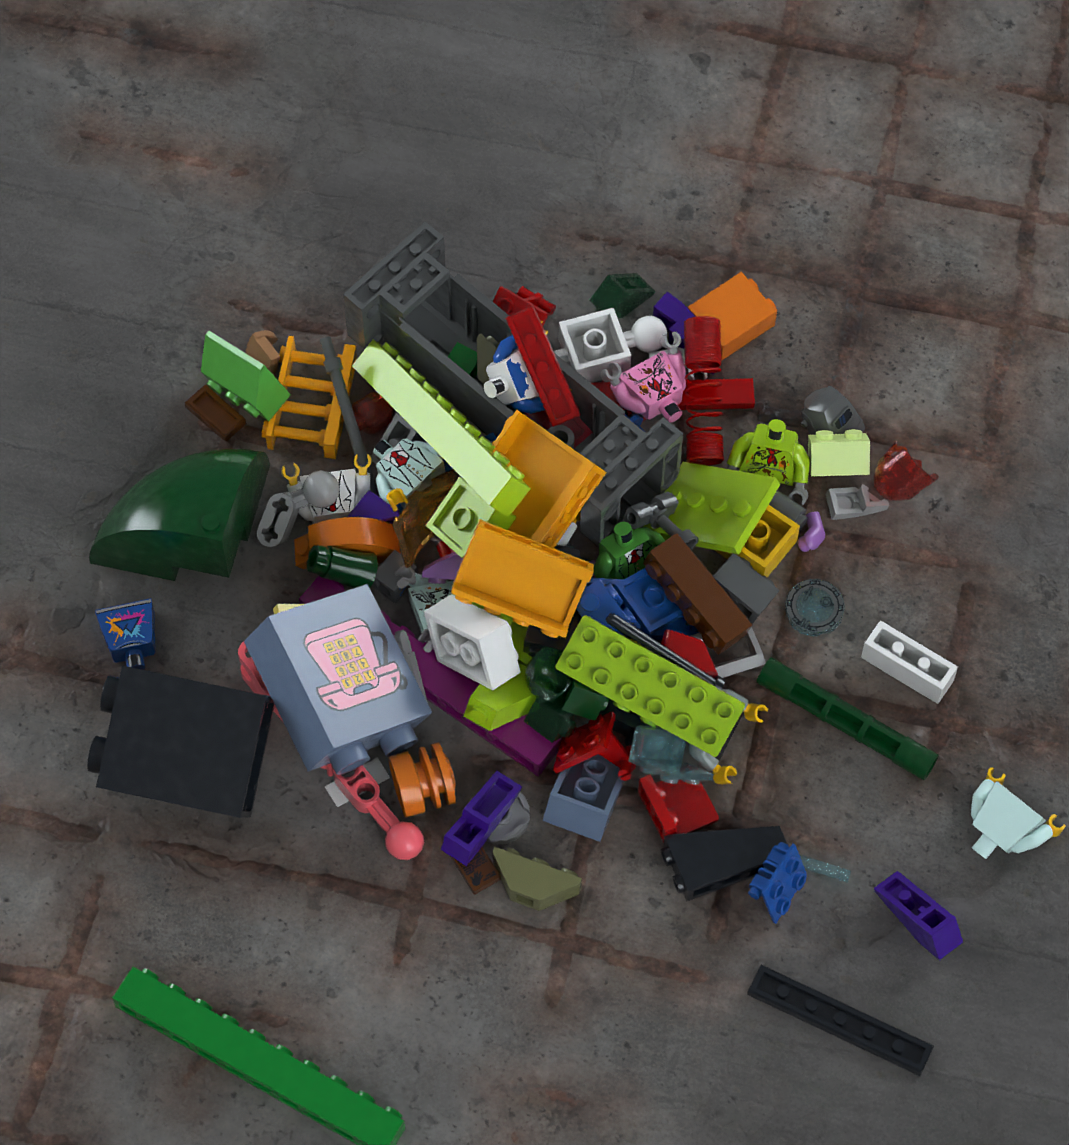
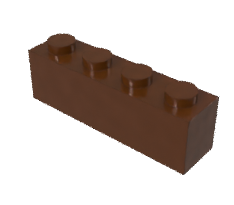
M677 533L648 553L643 562L648 575L659 582L667 598L677 604L683 612L685 620L690 625L695 626L702 635V639L707 647L713 649L719 655L745 637L752 627L751 622Z

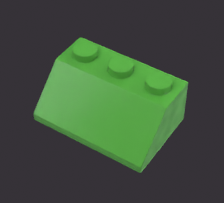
M211 331L206 333L201 373L209 380L206 385L218 395L224 392V396L235 406L238 407L240 403L243 404V409L254 418L260 415L270 421L291 394L264 364Z

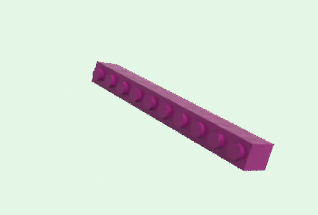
M318 576L299 598V604H307L346 590L342 583ZM381 610L393 636L396 631H406L412 652H415L427 700L539 777L558 753L560 747L558 733L550 726L545 725L543 727L534 721L535 719L531 713L491 731L463 717L470 696L479 686V683L438 662L434 648L429 653L425 652L423 648L427 642L422 643L418 641L407 627H398Z

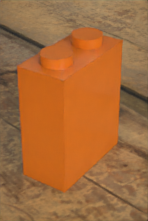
M742 271L688 306V309L695 317L709 316L718 318L721 321V360H724L775 326L777 308L774 302L769 298H765L759 291L756 282L751 278L748 279Z

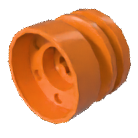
M439 742L431 744V759H429L425 747L419 748L420 762L414 763L408 751L388 757L393 784L405 818L424 813V798L430 797L436 809L441 808L439 795L443 793L447 805L456 803V783L453 770Z

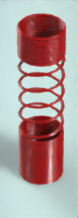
M709 316L692 317L684 321V363L687 368L693 370L685 376V380L694 385L685 391V394L693 399V401L686 405L685 409L695 414L686 420V424L695 429L686 435V462L707 466L720 464L724 461L723 436L712 432H695L721 431L723 428L720 426L696 427L689 424V420L699 416L717 417L723 413H698L689 410L688 406L699 401L719 402L722 398H696L689 395L688 391L696 387H720L722 384L719 382L694 383L688 380V376L697 372L717 373L722 370L718 368L722 364L721 321L718 318Z

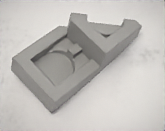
M862 484L860 489L856 487L828 489L825 494L832 520L887 510L889 502L885 499L881 501L869 493V488Z

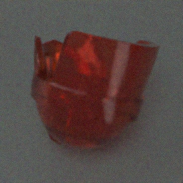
M896 441L877 461L873 484L877 492L887 500H911L920 491L938 480L939 476L936 473L929 475L922 469V461L913 459L906 447L897 446L898 442Z

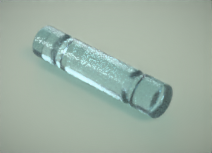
M800 855L806 870L835 879L838 878L848 883L851 874L850 870L840 869L838 866Z

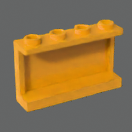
M479 519L452 584L451 593L456 595L455 598L462 603L469 605L473 602L484 606V610L493 615L500 616L502 613L513 617L512 620L521 626L529 627L533 625L541 628V632L549 637L558 638V636L566 638L569 624L586 584L590 582L594 573V564Z

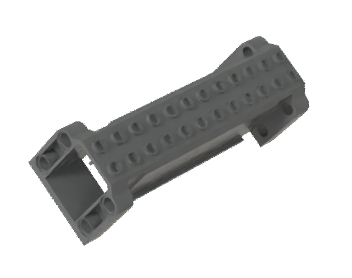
M424 222L343 294L347 334L364 350L372 339L381 345L385 342L392 345L399 351L398 355H401L412 364L411 368H414L426 378L424 381L433 385L440 395L450 401L454 407L486 434L493 432L497 438L503 430L506 420L516 410L512 408L511 404L505 405L496 397H488L484 392V387L478 382V373L473 379L448 356L457 342L477 352V337L480 334L485 338L491 335L498 343L511 336V330L505 319L509 315L461 275L457 274L453 277L450 274V271L445 268L444 236L427 222ZM555 354L581 413L579 417L593 432L574 450L607 472L580 510V532L599 548L601 540L614 533L615 525L625 522L623 517L628 507L640 502L650 505L653 497L664 493L676 480L680 472L683 433L664 417L645 433L625 416V411Z

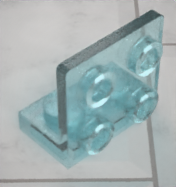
M636 726L629 762L640 766L639 770L641 772L653 775L659 774L660 780L677 784L679 779L691 784H700L701 780H712L714 775L682 761L686 745L685 740L661 727Z

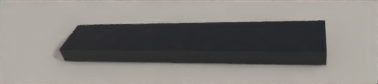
M760 965L747 995L918 1076H921L934 1047L919 1038L763 965Z

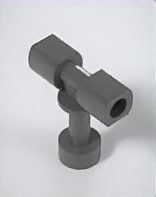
M670 492L653 497L650 505L640 502L628 507L623 517L624 521L628 522L632 529H637L650 523L653 529L661 527L670 537L677 533L691 550L698 542V537L689 529L680 530L668 518L669 515L674 514L679 504L677 498Z

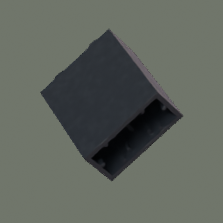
M122 666L120 677L109 675L103 686L100 709L102 712L112 713L107 738L95 736L92 741L87 762L88 772L99 774L97 788L238 818H249L252 815L275 704L271 696Z

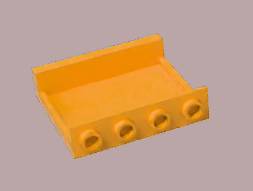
M516 410L506 420L503 430L496 440L492 442L496 447L493 452L497 450L510 460L508 466L513 465L525 475L522 480L531 488L512 512L517 518L508 530L554 548L607 472Z

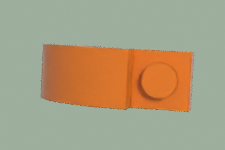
M343 517L321 521L309 525L308 534L294 539L295 563L301 569L307 568L308 554L313 545L333 546L358 552H373L377 556L378 563L384 562L394 550L401 554L399 527L373 518Z

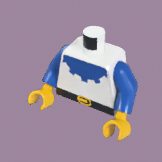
M513 335L503 339L493 355V362L486 368L490 380L485 382L484 392L488 397H497L503 404H511L513 409L524 413L533 414L545 411Z

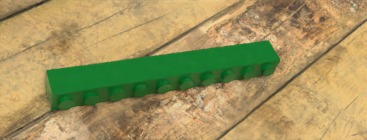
M132 967L112 997L115 1007L355 1145H396L405 1131V1121L401 1119L403 1115L394 1108L386 1106L384 1109L374 1103L375 1099L369 1094L360 1090L358 1093H355L347 1088L348 1084L335 1075H331L330 1078L319 1072L321 1069L313 1062L306 1059L303 1062L292 1057L293 1053L288 1048L280 1044L274 1047L265 1041L266 1037L254 1029H250L249 1032L238 1026L239 1022L230 1015L224 1013L220 1016L211 1011L213 1008L199 998L193 1001L185 996L186 992L172 983L169 986L158 981L159 977L154 972L146 968L140 971Z

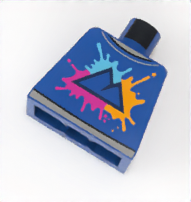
M151 598L95 610L100 629L113 661L116 663L126 661L127 667L144 670L145 663L143 657L154 655L156 652L155 611Z

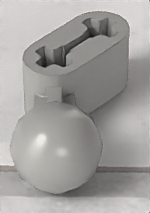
M315 471L307 476L303 488L292 493L274 494L267 503L257 530V537L260 543L267 547L285 543L290 536L300 508L309 504L314 507L325 508L335 503L340 491L339 482L335 476L327 471ZM286 500L285 505L289 509L282 511L283 507L279 505V501ZM275 527L274 532L278 534V537L272 538V533L269 532L270 528Z

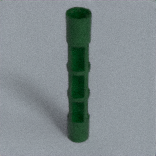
M772 657L766 662L757 678L756 683L783 699L798 705L818 717L819 720L827 722L854 738L855 741L868 746L922 780L928 777L939 757V754L886 726L872 715L862 712L840 699L839 696L819 687L804 678L803 675Z

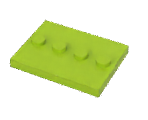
M682 462L679 475L665 491L672 493L679 502L674 514L669 515L668 518L680 530L689 529L698 537L697 547L739 555L778 490L780 483L776 477ZM650 523L643 526L657 531L664 540L670 538L661 527L653 529Z

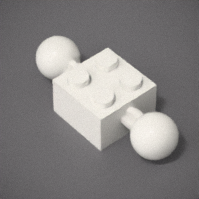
M610 308L559 322L558 340L562 349L556 350L554 353L590 383L602 380L600 372L603 369H606L610 376L613 375L609 367L611 363H617L621 367L622 373L631 368L629 348L637 347L643 352H655L662 348L661 337L663 335L667 336V329L659 318L644 316L634 323L630 331L622 332L615 310Z

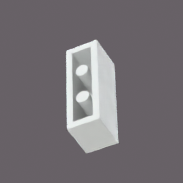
M881 620L864 643L861 656L862 659L939 704L954 682L958 666Z

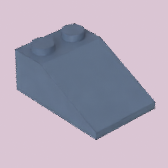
M598 754L561 771L550 793L542 821L600 842L624 783L618 777L620 768Z

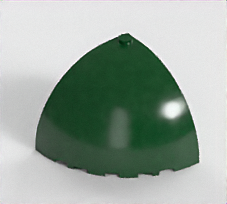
M247 449L209 450L179 458L153 471L131 487L109 512L91 547L89 554L90 564L171 581L176 580L179 568L229 578L240 540L248 541L270 468L267 454Z

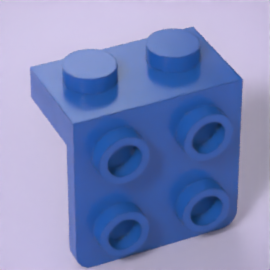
M599 578L584 589L576 608L581 617L587 615L625 637L626 635L606 622V617L609 613H615L636 628H641L628 607L623 610L620 606L624 604V601L611 583L605 586Z

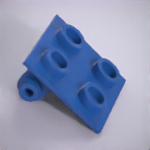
M782 842L778 846L775 845L763 862L765 868L758 870L759 874H756L748 886L750 889L748 894L752 898L759 900L760 897H763L771 919L775 924L781 915L787 913L791 905V899L797 890L802 889L807 878L806 870L794 843L790 847Z

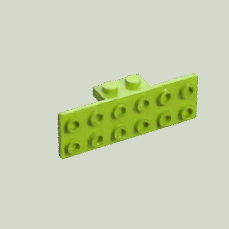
M587 615L581 618L556 664L557 670L613 700V704L619 709L626 712L633 711L640 715V719L646 724L653 727L658 725L713 757L718 756L745 708L744 702Z

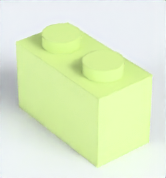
M855 429L846 430L845 434H833L832 431L820 430L815 435H808L809 472L811 476L870 475V440L867 433H862L861 430Z

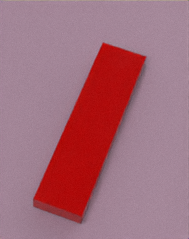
M534 305L506 317L505 319L552 427L580 416L581 413Z

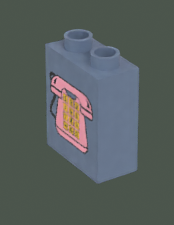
M368 584L270 615L244 640L308 772L332 764L336 775H341L366 763L370 759L366 750L381 746L385 756L389 757L405 751L419 741L413 729L425 720L432 711Z

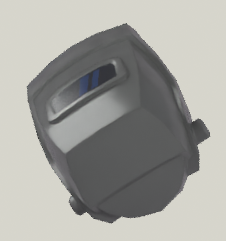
M828 386L817 389L805 399L803 409L801 410L803 419L801 426L807 428L811 435H815L820 430L832 431L833 434H845L846 430L852 429L861 430L863 433L865 430L863 420L853 405L835 388Z

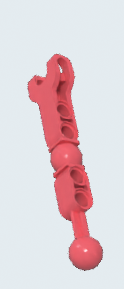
M243 642L238 648V656L242 664V678L254 693L270 696L252 657H246L248 649ZM274 706L275 714L282 720L276 706ZM332 764L320 767L321 769H327L329 777L334 776L336 786L359 812L370 813L386 832L385 846L392 856L399 860H410L421 852L424 845V835L420 828L411 822H400L380 798L378 783L363 765L354 769L355 773L350 777L336 775ZM363 791H370L374 794L369 800H363L358 795Z

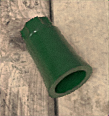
M313 545L309 551L306 565L309 572L318 574L321 578L333 580L352 588L366 584L371 588L376 577L378 560L373 552H358L333 546Z

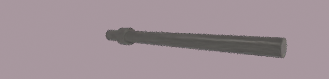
M331 337L321 338L320 344L326 360L323 362L326 373L331 376L354 455L358 454L357 461L359 465L366 466L368 464L367 454L341 370H343L341 359L336 356ZM369 466L367 473H370V491L379 497L372 470Z

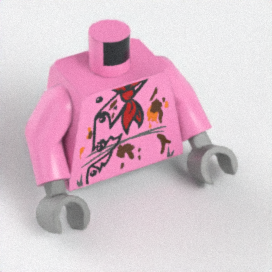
M672 332L674 338L672 345L668 343L666 335L661 337V344L669 350L668 354L662 351L623 373L617 363H611L609 367L613 372L612 376L609 375L606 369L601 370V379L611 382L610 388L622 408L636 414H641L646 419H652L662 413L670 423L675 422L681 417L682 411L678 404L682 401L683 391L686 388V368L680 350H677L681 343L679 333Z

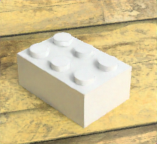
M453 594L423 611L438 662L491 690L496 689L521 673L518 664L519 656L514 648L511 637L512 629L506 620L488 613L473 604L462 603Z

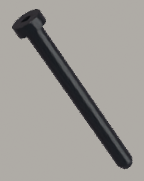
M609 613L606 617V622L641 646L720 690L724 686L725 679L719 675L713 678L615 613Z

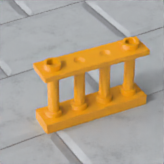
M288 336L286 346H281L279 363H282L278 381L286 390L288 387L328 392L330 396H333L332 404L320 406L285 401L270 421H264L262 438H266L269 450L274 449L276 437L319 443V446H323L324 458L336 459L344 419L332 381L291 376L293 362L324 366L325 357L323 354L296 351L294 336ZM345 344L343 354H338L337 357L341 359L343 366L341 373L350 397L355 369L352 365L357 360L356 345ZM282 412L323 417L325 421H328L326 429H321V431L280 426L279 423Z

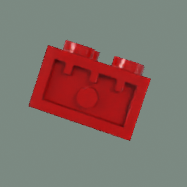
M689 768L656 783L650 774L639 779L638 794L663 843L664 837L667 835L693 833L718 822L719 816L694 768Z

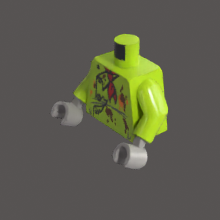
M775 419L770 421L768 425L757 424L754 432H747L735 441L727 460V464H729L728 469L736 470L740 468L739 471L776 477L779 483L793 486V483L796 482V487L789 494V498L794 501V494H800L803 499L801 506L804 505L808 499V492L804 485L805 483L808 484L810 458L803 445L798 443V434L796 432L786 430L785 423Z

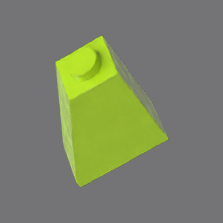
M518 662L521 673L496 689L491 690L479 684L470 696L463 717L491 731L544 707L548 703L555 682Z

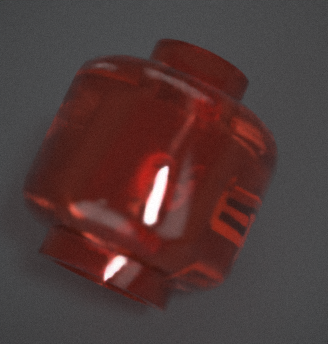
M370 392L352 404L359 431L363 430L369 435L376 434L388 426L393 419L392 414L395 412L394 408L376 392Z

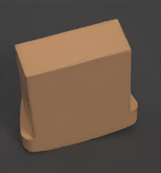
M268 330L255 332L248 341L246 354L264 364L274 375L280 355L272 345L278 338L273 332Z

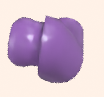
M817 511L806 515L808 517L807 525L809 530L804 536L799 537L797 541L800 550L803 552H807L810 549L815 550L825 539V530L820 513Z

